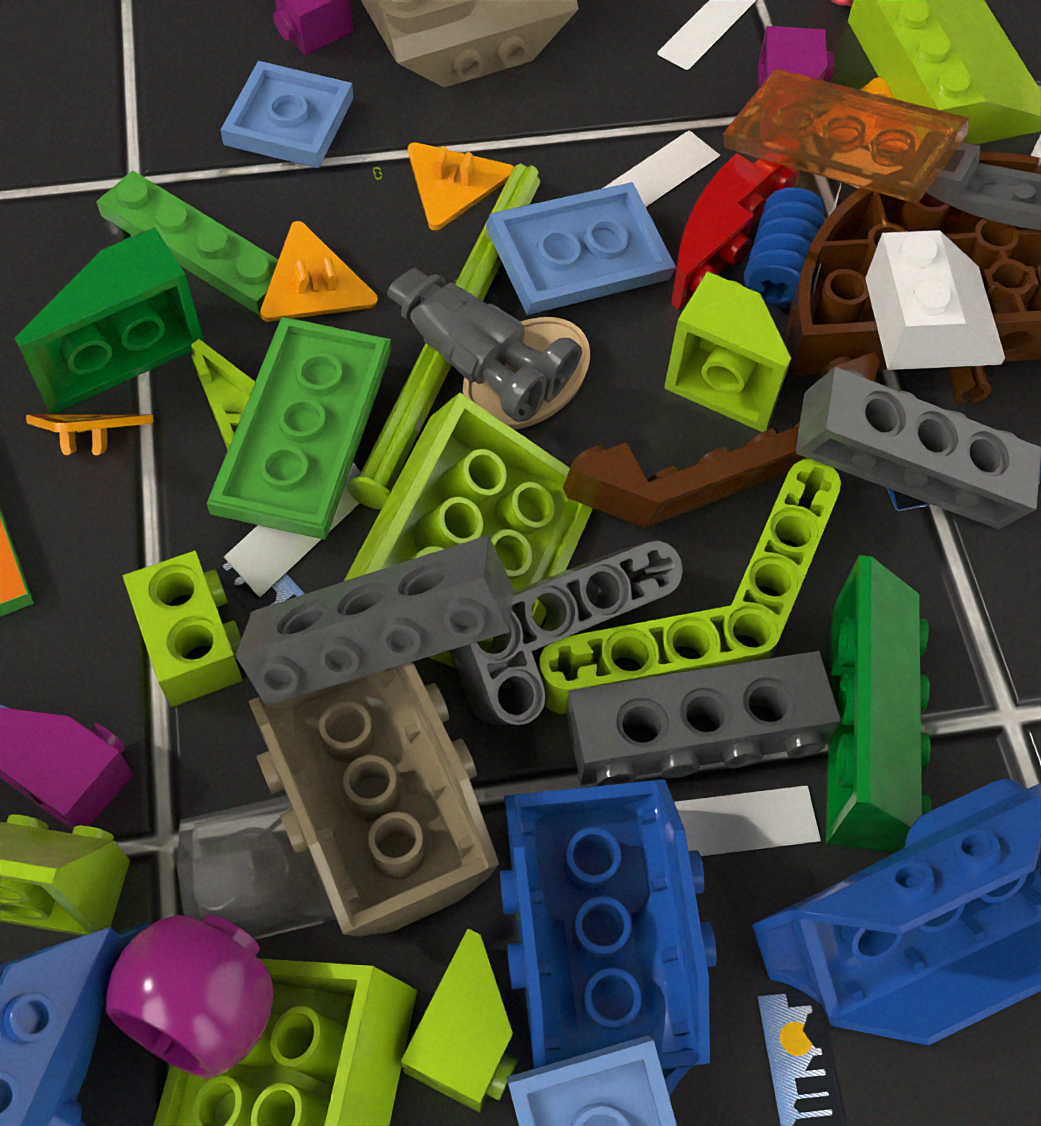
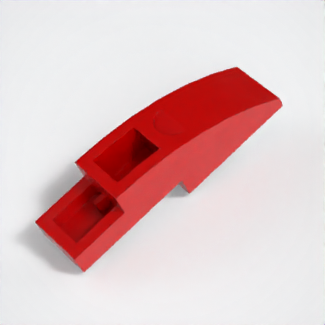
M785 136L755 163L736 153L718 171L699 197L685 226L673 282L671 301L673 306L680 310L689 302L707 271L718 276L727 266L735 267L745 258L752 244V240L749 238L751 226L762 216L767 198L777 190L793 188L799 177V171L796 170L802 146Z

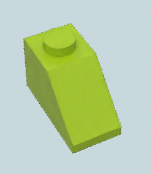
M468 928L401 1059V1065L405 1074L480 1113L488 1095L498 1101L501 1100L508 1086L506 1077L513 1075L519 1059L508 1054L512 1046L513 1032L481 934Z

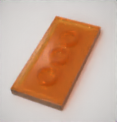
M775 69L725 130L723 138L724 147L727 149L917 204L968 134L969 118Z

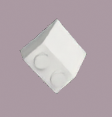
M940 230L882 233L865 279L887 370L1001 365L1005 355L979 266Z

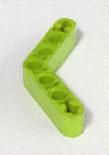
M812 459L801 460L793 465L784 481L731 606L567 636L548 644L543 649L539 658L538 669L546 696L544 706L558 714H566L569 690L770 659L840 492L841 481L837 471L833 467ZM802 497L812 500L809 510L798 506ZM780 539L790 540L798 547L787 546ZM758 587L772 588L779 596L766 595ZM736 636H749L757 641L760 647L744 646L736 639ZM675 648H692L700 654L701 658H684L675 651ZM619 658H629L635 660L641 666V669L625 671L616 666L613 661ZM563 672H567L569 679L573 681H566Z

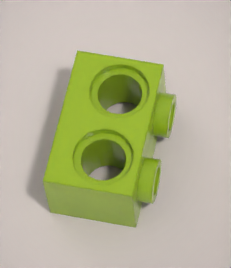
M196 551L122 575L158 683L170 707L243 681L235 660L237 659L235 655L241 642L239 630L235 620L222 624L216 607L227 604V598L216 569L203 572ZM179 596H192L182 605L168 606L172 600ZM197 647H212L205 656L199 659H186L188 653Z

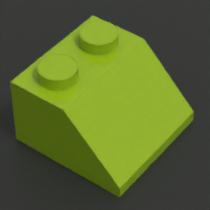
M707 271L678 318L664 389L764 432L770 425L791 357L761 294L742 286L738 282L724 279Z

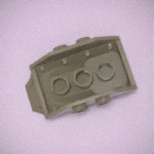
M361 0L395 61L444 88L533 61L579 9L577 0Z
M412 662L265 706L261 697L248 701L268 748L267 752L256 757L271 794H274L284 789L292 807V810L280 814L293 850L297 854L309 849L343 934L363 937L398 930L459 902L485 882L499 865L469 780L477 776L473 759L462 738L451 742L443 725V722L449 720L448 710L443 697L435 683L424 686Z

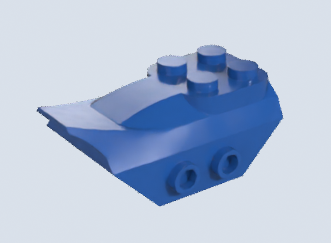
M665 779L504 796L512 870L500 871L501 897L504 915L517 914L520 937L519 943L507 944L509 972L512 989L525 988L534 1069L649 1035L654 1040L670 1098L680 1079L691 1067L710 1063L709 975L707 967L716 966L717 954L712 926L710 922H700L695 895L704 893V871L701 856L698 850L688 851L685 828Z
M1002 779L989 783L925 813L911 827L905 840L904 849L815 895L751 923L762 961L770 980L788 984L818 1001L831 1026L924 1045H931L1041 991V784L1026 789L1016 780Z
M149 922L115 932L112 927L105 928L0 965V1126H86L85 1123L80 1121L82 1109L81 1104L76 1102L94 1050L110 976L124 948L139 932L151 925Z

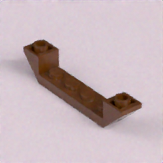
M875 352L853 360L848 355L842 356L827 364L821 370L820 375L822 378L836 366L843 370L856 371L866 379L874 381L880 360ZM800 422L794 428L781 433L776 428L766 430L752 438L746 446L731 452L727 447L715 449L703 456L696 465L679 471L677 466L667 467L652 475L648 480L644 476L627 442L609 449L599 445L583 451L573 460L563 490L568 499L643 528H648L785 475L794 464L809 458L795 453Z

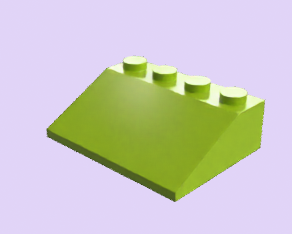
M853 0L848 23L878 77L884 79L921 147L927 136L976 145L1041 132V90L985 0Z
M458 393L429 418L344 581L489 535L512 583L513 591L566 571L593 508L567 498L563 486L570 470L568 466L463 394ZM536 599L532 606V617L536 625L541 627L546 616V609L542 602ZM493 637L478 641L479 647L487 652L492 645ZM450 651L429 656L431 659L456 668ZM506 680L501 684V687L506 689L512 688Z
M16 814L9 815L7 822H0V922L81 936L111 927L130 860L116 841H113L114 836L111 833L99 828L82 825L75 826L72 834L48 830L49 825L39 819Z
M259 959L272 976L274 994L270 1019L261 1039L242 1061L226 1073L211 1079L192 1075L170 1064L153 1126H389L402 1067L401 1059L405 1053L417 990L374 966Z

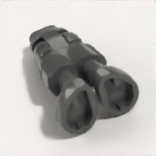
M413 267L397 278L388 289L387 296L402 307V317L415 326L424 337V341L438 353L442 354L448 364H451L471 383L482 384L486 382L500 397L502 410L516 422L520 423L530 420L538 412L543 400L550 403L567 384L581 359L582 347L571 338H559L552 342L543 352L527 346L523 343L525 331L520 321L503 312L495 305L490 303L487 305L465 289L451 282L446 284L445 279L439 274H433L428 277L419 269ZM508 364V365L511 366L516 372H514L513 370L509 369V368L506 367L505 365Z

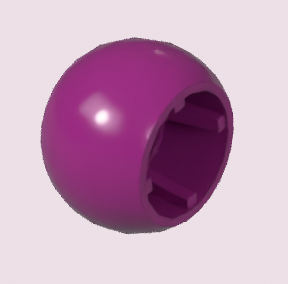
M206 914L201 921L187 916L174 915L156 921L142 930L124 948L110 976L106 993V1012L120 1030L146 1050L187 1073L211 1079L226 1073L242 1061L261 1039L272 1010L274 998L272 976L264 964L256 957L260 950L257 942L237 925L212 914Z

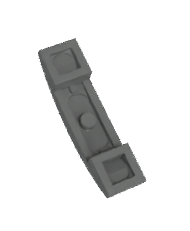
M927 136L908 169L907 180L938 200L972 215L1007 225L1041 230V174L979 163V145Z

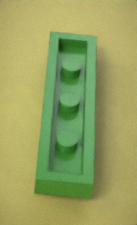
M133 170L96 201L103 218L132 236L155 227L181 267L260 316V309L279 259Z

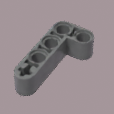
M661 541L647 542L619 549L513 591L510 632L493 637L492 645L487 652L482 650L477 642L449 650L468 703L475 716L484 723L493 725H522L530 723L537 718L544 707L546 696L544 684L531 651L670 594L679 585L683 572L681 558L677 551L668 543ZM645 567L646 574L641 576L639 581L630 582L626 573ZM589 579L598 588L599 596L595 606L589 601L586 593ZM536 599L542 602L546 609L547 617L542 629L536 625L532 617V606ZM505 680L512 686L515 696L513 705L507 712L502 709L498 700L499 687Z

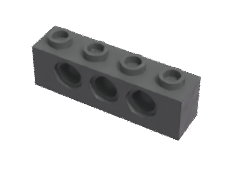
M836 366L804 394L795 451L798 455L998 530L1037 509L1041 447L1021 440L1011 432L993 429L968 419L960 412L942 409L917 399L909 392L894 390L866 379L856 371L843 370Z
M483 536L254 610L250 615L235 656L265 706L508 633L510 632L513 586L490 536Z
M820 651L569 690L566 719L580 786L598 783V786L632 783L636 780V776L661 772L664 778H679L695 773L700 769L701 765L724 762L728 768H740L760 761L763 755L787 752V755L792 758L805 757L823 750L841 722ZM763 706L774 713L777 721L765 722L758 719L751 712L750 707ZM703 716L714 724L716 730L713 732L698 731L689 724L687 718ZM630 726H642L648 729L655 739L646 743L635 742L625 734L624 729Z

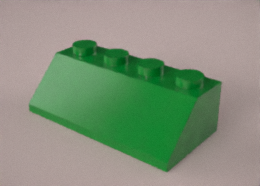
M858 556L831 611L829 684L841 722L828 742L826 844L896 853L905 848V840L914 822L923 814L931 811V799L928 794H922L921 772L927 769L930 758L929 734L921 732V712H924L927 707L930 685L928 675L920 674V655H923L926 650L929 626L926 618H919V593L871 556Z

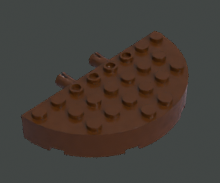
M980 152L979 163L1041 174V166H1038L1040 157L1001 152ZM912 163L905 165L903 173L891 176L885 180L880 176L872 179L854 191L835 208L822 224L810 245L790 307L786 328V348L791 357L788 367L789 376L820 374L827 364L839 357L848 355L853 360L875 352L880 360L877 370H887L865 278L882 233L940 230L979 266L1005 355L1003 362L1041 359V230L991 221L938 200L907 180L908 169ZM819 266H820V270H819V274H818V277H817V281H816L814 293H813L812 299H811V301H810V294H811L810 289L812 290V286H813V282H812L813 272L815 271V277H816L817 271H818ZM983 365L946 367L953 390V398L956 403L965 405V391H967L970 404L984 400L991 393V386L987 381Z

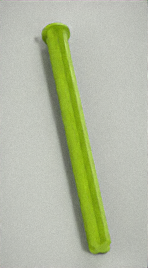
M521 163L516 165L491 213L530 205L540 184V179L537 177L539 173L537 168L533 165L526 167ZM486 224L455 285L465 289L482 301L502 263L486 229ZM425 343L360 475L351 478L347 485L349 494L356 501L369 508L377 510L383 508L452 366L448 364L442 354L438 353L427 343Z

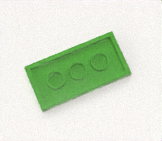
M281 317L207 501L210 515L326 540L391 354V339Z

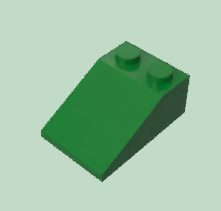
M155 227L102 249L15 337V341L50 414L60 412L191 352V345L198 339L204 342L186 275Z

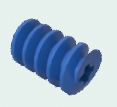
M802 188L777 190L767 198L758 231L744 272L746 287L760 293L765 304L783 309L791 307L810 245L820 227L826 221L823 215L825 211L824 201L812 191ZM815 271L813 272L812 282L815 277Z

